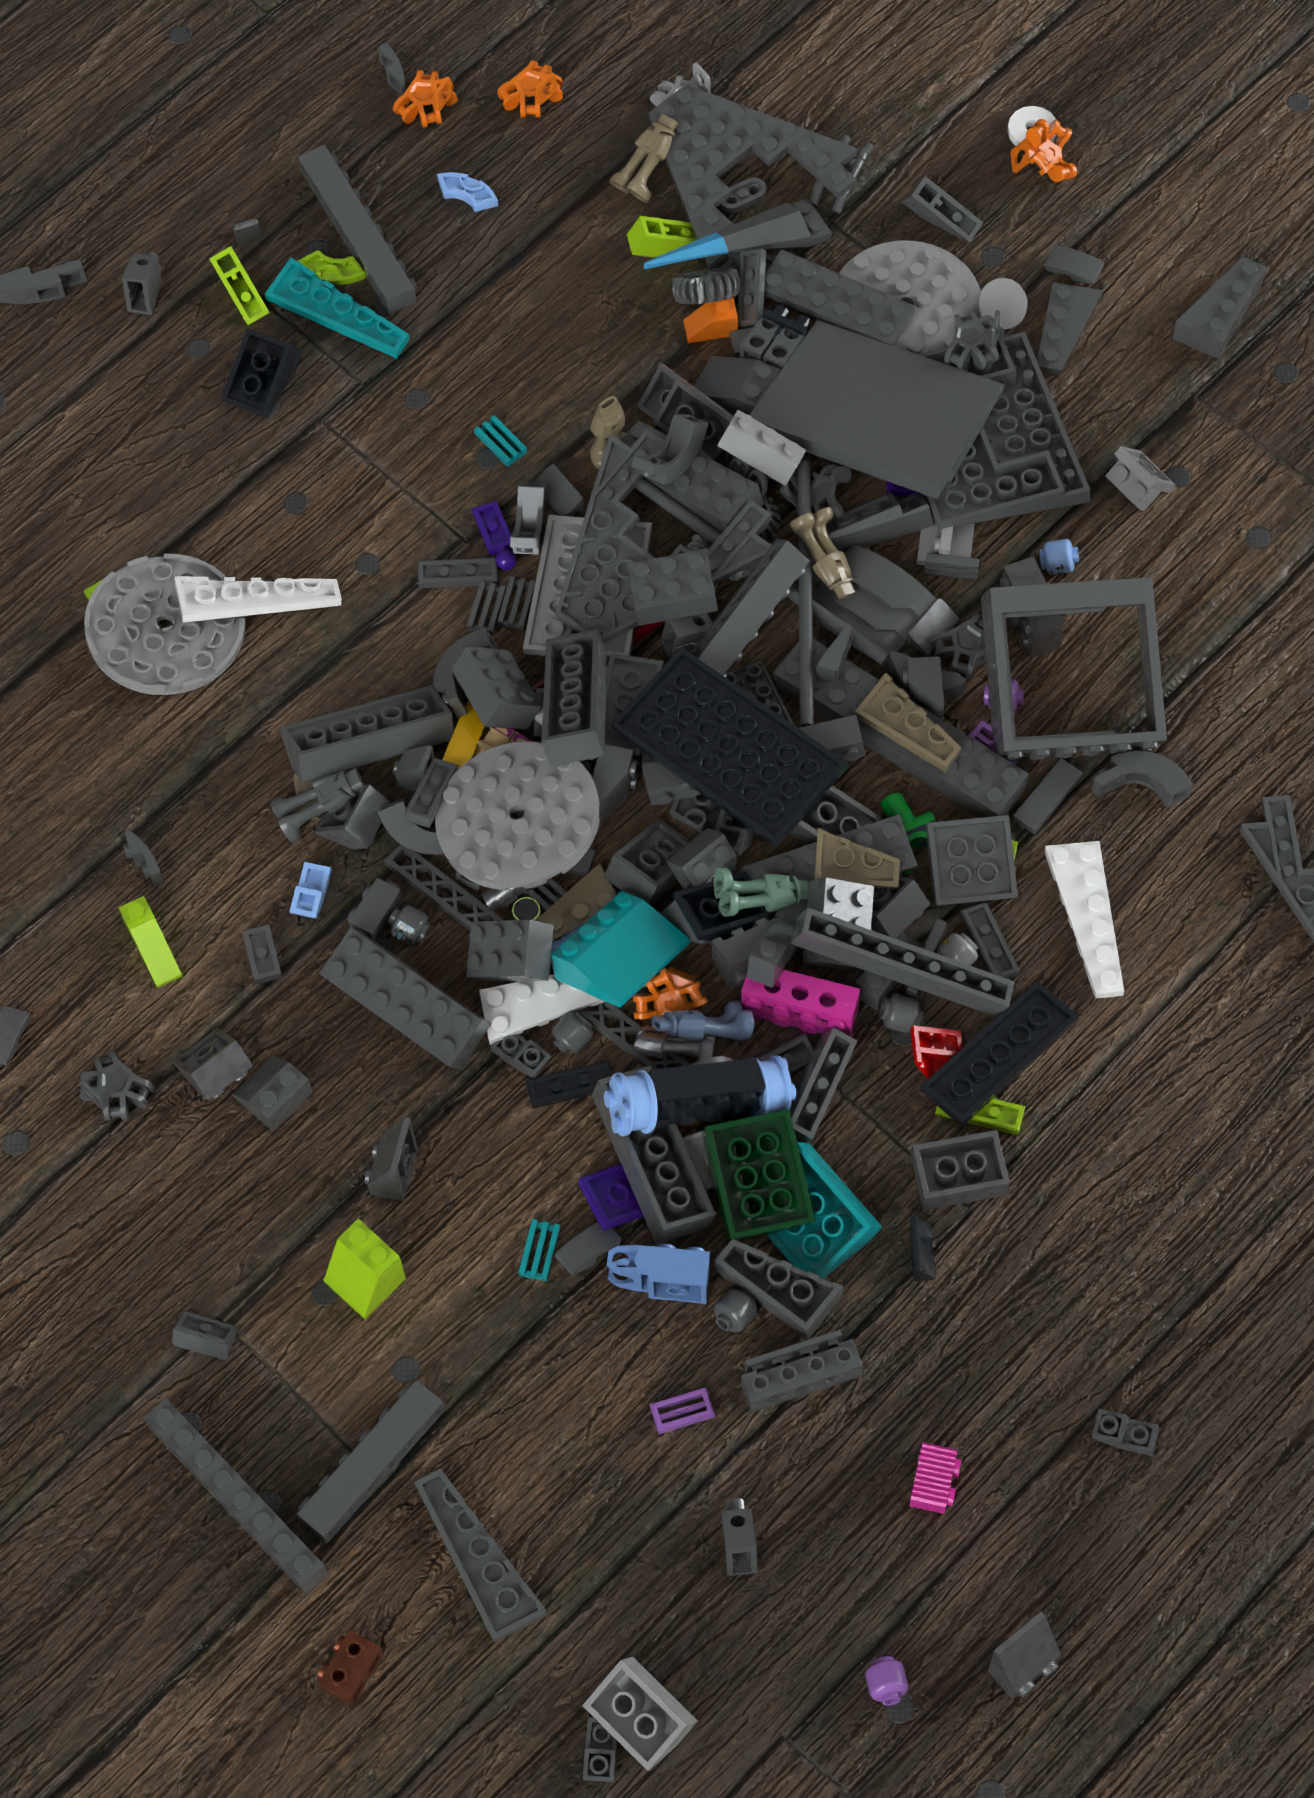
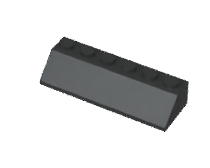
M430 685L280 727V732L292 769L300 781L305 782L329 774L339 773L350 768L365 766L368 763L382 759H390L393 756L403 754L405 750L442 744L449 741L453 735L452 712L433 686Z

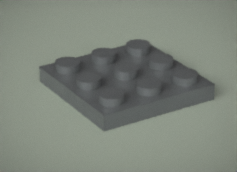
M1009 815L925 824L934 906L1018 898Z

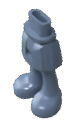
M730 1001L724 1008L723 1016L706 1017L698 1010H676L665 1012L663 1016H654L652 1018V1026L659 1032L666 1031L669 1035L685 1039L702 1041L703 1036L708 1034L742 1041L748 1040L751 1037L754 1029V1017L750 1010H742L740 1001Z

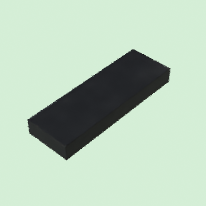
M609 1061L527 1079L526 1085L532 1109L591 1096L598 1080L612 1076Z

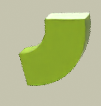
M317 250L298 260L299 263L315 272V276L324 282L327 280L333 285L351 284L366 279L365 271L354 256L344 259L331 258Z

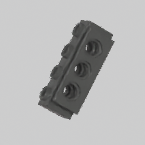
M837 1330L745 1360L746 1374L741 1375V1387L752 1413L861 1377L863 1364L854 1340L850 1339L842 1342L841 1330Z

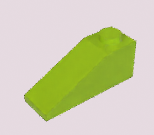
M639 216L627 233L632 255L658 257L697 240L690 222Z
M231 246L209 258L248 326L270 314Z
M142 896L119 907L124 923L156 987L159 988L183 977L145 897Z

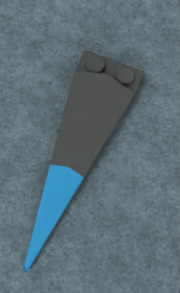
M808 198L792 204L786 202L644 263V269L760 248L811 247L831 240L832 232Z

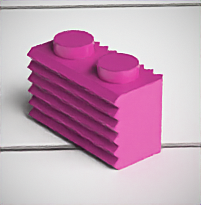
M922 1442L909 1506L945 1514L946 1505L953 1506L956 1489L950 1487L952 1477L958 1478L962 1460L956 1459L958 1450Z

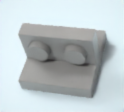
M1122 446L1114 453L1119 460L1105 475L1141 511H1145L1161 491L1170 493L1176 486L1142 451Z
M932 516L934 526L922 529L920 533L917 565H925L927 553L971 558L975 523L938 529Z

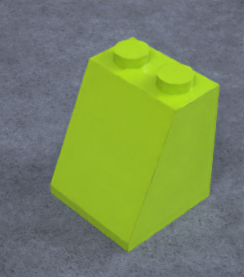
M359 1219L337 1239L324 1278V1282L364 1319L406 1280L400 1256Z

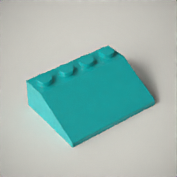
M621 891L551 953V960L556 980L620 1008L691 942L684 933L643 899Z
M797 1142L816 1222L767 1236L794 1267L805 1272H812L823 1279L863 1248L883 1227L810 1143Z

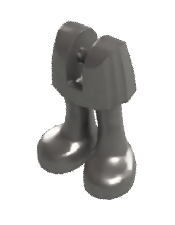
M644 1026L638 1030L634 1049L639 1054L663 1058L664 1054H685L694 1057L698 1062L712 1057L716 1036L705 1034L702 1041L685 1039L669 1035L666 1031L659 1032L653 1026Z

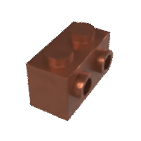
M349 1630L346 1636L342 1635L338 1639L333 1649V1652H335L334 1657L330 1663H324L317 1678L320 1679L318 1685L321 1690L353 1707L384 1653L380 1646Z

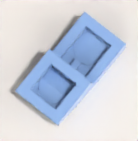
M304 862L299 885L295 887L289 913L317 919L333 870L331 867Z

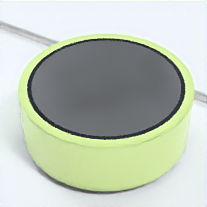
M530 897L518 899L512 908L514 920L537 921V918L540 917L538 902Z

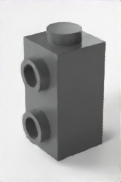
M379 878L375 880L373 885L366 887L362 896L363 900L358 907L355 906L348 916L349 928L361 931L375 942L378 941L389 924L388 920L396 908L399 909L403 903L399 886L392 881L386 880L385 882Z

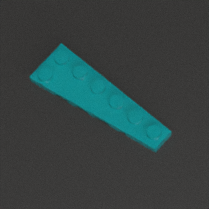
M291 257L265 293L267 301L396 359L409 341L408 333L382 316H378L367 306L359 305L353 301V297L347 293H341L334 288L333 284L327 280L324 282L315 276V272Z

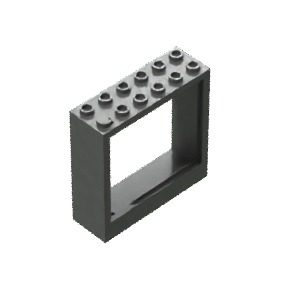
M1152 577L989 588L981 596L993 745L996 754L1009 762L1019 761V758L1029 756L1030 760L1046 759V756L1056 754V758H1069L1078 752H1083V756L1100 755V752H1105V750H1110V754L1115 755L1132 750L1133 748H1136L1137 751L1151 752L1153 749L1159 748V744L1167 740ZM1112 606L1137 607L1148 732L1116 734L1114 731L1016 737L1005 618L1102 612L1106 607Z

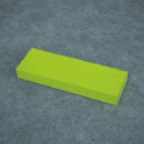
M993 1098L967 1123L1019 1135L1026 1106ZM938 1106L936 1107L935 1115L951 1118Z

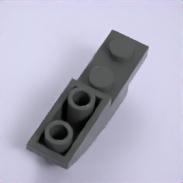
M81 260L69 261L31 274L29 266L1 274L0 303L30 304L66 297L64 293L65 288L87 282Z

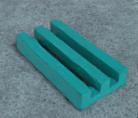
M493 415L490 417L491 421L483 422L482 427L475 428L474 432L508 467L527 453V447ZM493 427H495L518 450V452ZM487 431L511 455L510 458L485 434Z
M532 1219L519 1269V1276L548 1281L561 1229L559 1224L550 1225L549 1222L543 1221V1223H540L538 1220ZM538 1229L541 1230V1233L536 1248L531 1271H527L535 1235ZM547 1232H552L542 1274L537 1273Z

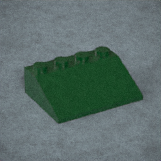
M789 1109L706 1126L701 1133L727 1244L732 1239L741 1242L816 1222Z

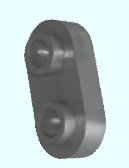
M748 178L729 187L732 190V196L721 203L720 208L725 213L736 214L762 202L766 197L765 182L759 178Z

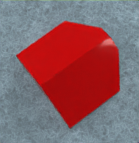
M916 1025L910 1027L914 1063L927 1080L963 1048L961 1031Z

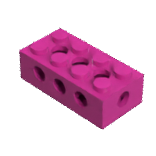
M787 970L782 971L772 988L747 978L746 974L741 991L742 1010H750L752 1012L754 1020L764 1019L772 1021L780 1027L792 1026L800 1028L801 1031L807 1034H823L834 1027L851 1037L859 1010L860 989Z

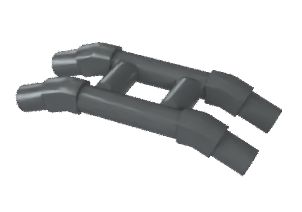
M843 135L837 141L849 144L850 137ZM869 142L859 149L855 159H851L844 165L850 168L849 172L856 178L873 150V145ZM818 180L815 182L809 200L813 206H818L826 188ZM850 190L840 198L836 197L832 212L841 214Z

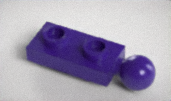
M497 501L472 508L473 517L489 555L497 554L496 564L500 569H512L516 565L517 558L515 553L509 550L512 549L510 548L511 534Z

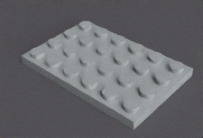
M548 515L524 639V654L546 656L547 639L577 633L557 619L555 612L584 517ZM637 522L625 537L649 553L653 531L652 523ZM635 628L604 643L607 661H609L611 653L631 655Z

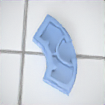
M448 172L437 174L444 199L456 198L463 200L472 207L474 212L499 206L496 195L483 181L479 182L464 173Z

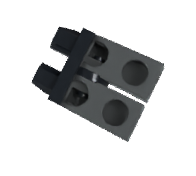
M779 304L772 310L766 309L763 317L758 320L740 345V358L757 359L782 370L806 337L810 319L801 314L797 315L794 321L788 319L789 311L786 307Z

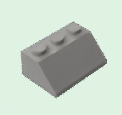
M737 410L717 445L786 486L806 452L797 443L790 441L740 410Z
M634 1657L620 1660L582 1705L647 1771L651 1770L671 1752L698 1722Z

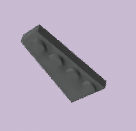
M1053 282L1037 358L1042 373L1061 376L1077 341L1080 340L1088 320L1090 321L1097 303L1102 298L1103 290Z

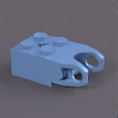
M660 1244L658 1247L622 1245L608 1251V1280L615 1286L633 1291L648 1292L651 1299L707 1304L710 1252H706L703 1248L688 1247L687 1250L676 1249L675 1246L670 1244ZM618 1253H624L629 1257L612 1262L613 1257ZM613 1273H616L620 1276H626L628 1278L625 1280H618L617 1278H615Z

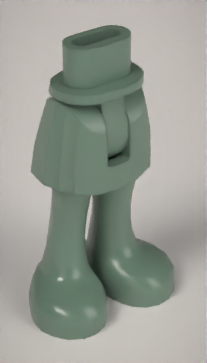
M718 868L715 872L714 894L716 899H720L719 911L725 917L734 916L739 910L758 906H765L766 911L773 912L793 904H799L800 900L808 899L809 884L807 879H797L796 876L764 874L760 879L734 881L731 871L727 868ZM760 893L753 896L739 897L740 894Z

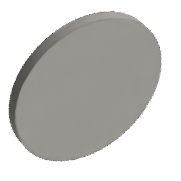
M998 278L992 280L982 288L979 294L978 310L980 316L991 315L994 318L995 311H1000V326L1004 330L1018 325L1027 312L1026 294L1023 288L1011 279Z

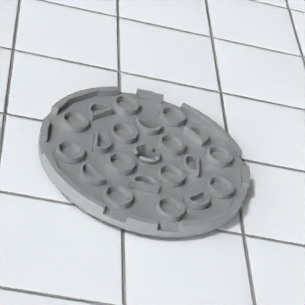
M902 240L875 245L857 254L839 272L841 275L907 303L911 302L912 305L916 306L915 315L895 347L915 354L950 346L955 330L954 315L959 314L960 317L969 316V312L975 311L977 320L981 318L978 310V297L981 291L975 276L959 258L932 244Z
M164 554V557L148 558L144 556L127 562V566L114 573L112 571L92 593L84 618L87 645L99 668L120 685L137 692L152 695L185 693L200 688L219 677L232 664L240 651L245 636V616L183 622L175 587V577H208L209 580L224 581L225 575L207 562L194 557L180 554ZM163 620H169L173 625L161 629L158 623Z
M514 742L490 748L462 765L448 781L449 785L443 793L442 802L435 816V827L439 844L450 864L457 872L476 884L492 889L508 890V888L515 887L529 889L546 884L548 879L559 873H566L581 860L590 848L598 830L600 801L594 781L581 762L577 761L551 767L542 743ZM524 811L522 818L516 820L511 818V813Z

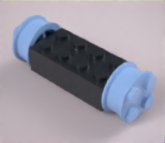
M778 1055L770 1056L767 1061L749 1058L649 1070L648 1073L645 1070H638L631 1076H625L620 1072L614 1073L609 1083V1090L604 1092V1103L610 1111L612 1130L620 1136H628L631 1131L641 1130L643 1133L648 1134L654 1128L660 1129L670 1124L680 1123V1125L685 1126L696 1121L716 1122L722 1118L733 1117V1119H742L749 1114L751 1117L787 1109L790 1111L792 1100L796 1098V1088L791 1083L787 1060Z

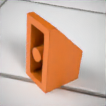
M734 298L705 303L686 317L683 323L687 342L694 343L729 337V332L738 330V316Z

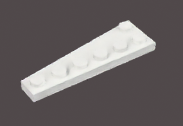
M175 577V587L183 622L341 606L342 601L337 579L277 578L275 582L263 581L261 578H251V581H235V577H224V581L209 580L208 577Z
M1092 841L1045 846V856L1053 879L1057 883L1060 892L1059 896L1062 904L1065 906L1068 922L1073 929L1077 941L1076 945L1080 956L1083 958V965L1095 999L1123 996L1124 987L1100 842Z
M555 974L549 975V981H519L479 990L484 1018L491 1023L487 1030L490 1045L503 1040L505 1036L522 1034L524 1030L548 1024L550 1020L561 1017L567 1012L574 1014L575 1011L582 1008L593 1007L605 1002L556 980Z

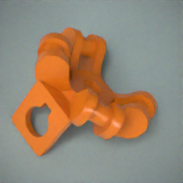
M532 60L514 78L502 84L497 94L501 100H504L503 106L505 110L515 109L520 102L521 118H526V115L541 117V105L549 99L552 102L562 100L563 92L561 88L563 81L560 76L552 72L550 65L545 64L541 67L538 66L537 61ZM535 96V105H526L525 97Z
M418 70L416 77L407 90L395 101L393 111L397 115H401L402 121L406 124L413 122L417 113H419L422 128L428 127V124L433 122L441 124L440 111L444 105L451 106L458 101L457 95L453 91L454 86L450 77L446 76L444 79H439L437 71H432L431 75L424 74L423 70ZM432 104L433 112L425 114L423 106Z
M1039 119L1034 126L1028 129L1026 138L1011 150L1012 171L1017 173L1029 163L1033 164L1035 162L1041 168L1038 173L1042 176L1047 172L1050 179L1054 182L1075 178L1077 175L1076 166L1073 163L1065 162L1062 157V148L1070 138L1072 130L1068 127L1063 128L1060 126L1061 123L1056 119L1050 125L1046 120ZM1054 134L1058 136L1055 144L1051 142ZM1021 150L1025 151L1021 162L1018 163L1017 157Z
M670 967L669 970L664 968L660 970V974L654 976L646 983L651 993L633 995V1002H636V1011L633 1012L634 1019L663 1016L665 1012L676 1010H694V1008L707 1003L708 1000L706 996H702L699 990L701 985L699 981H695L696 976ZM663 984L667 986L661 990L658 989V986ZM685 993H689L692 1001H688ZM654 1000V1009H648L647 1002Z

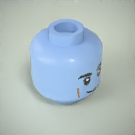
M1068 539L1046 542L1044 548L1040 549L1042 570L1046 569L1050 575L1072 572L1075 563L1079 562L1078 547H1072V543Z

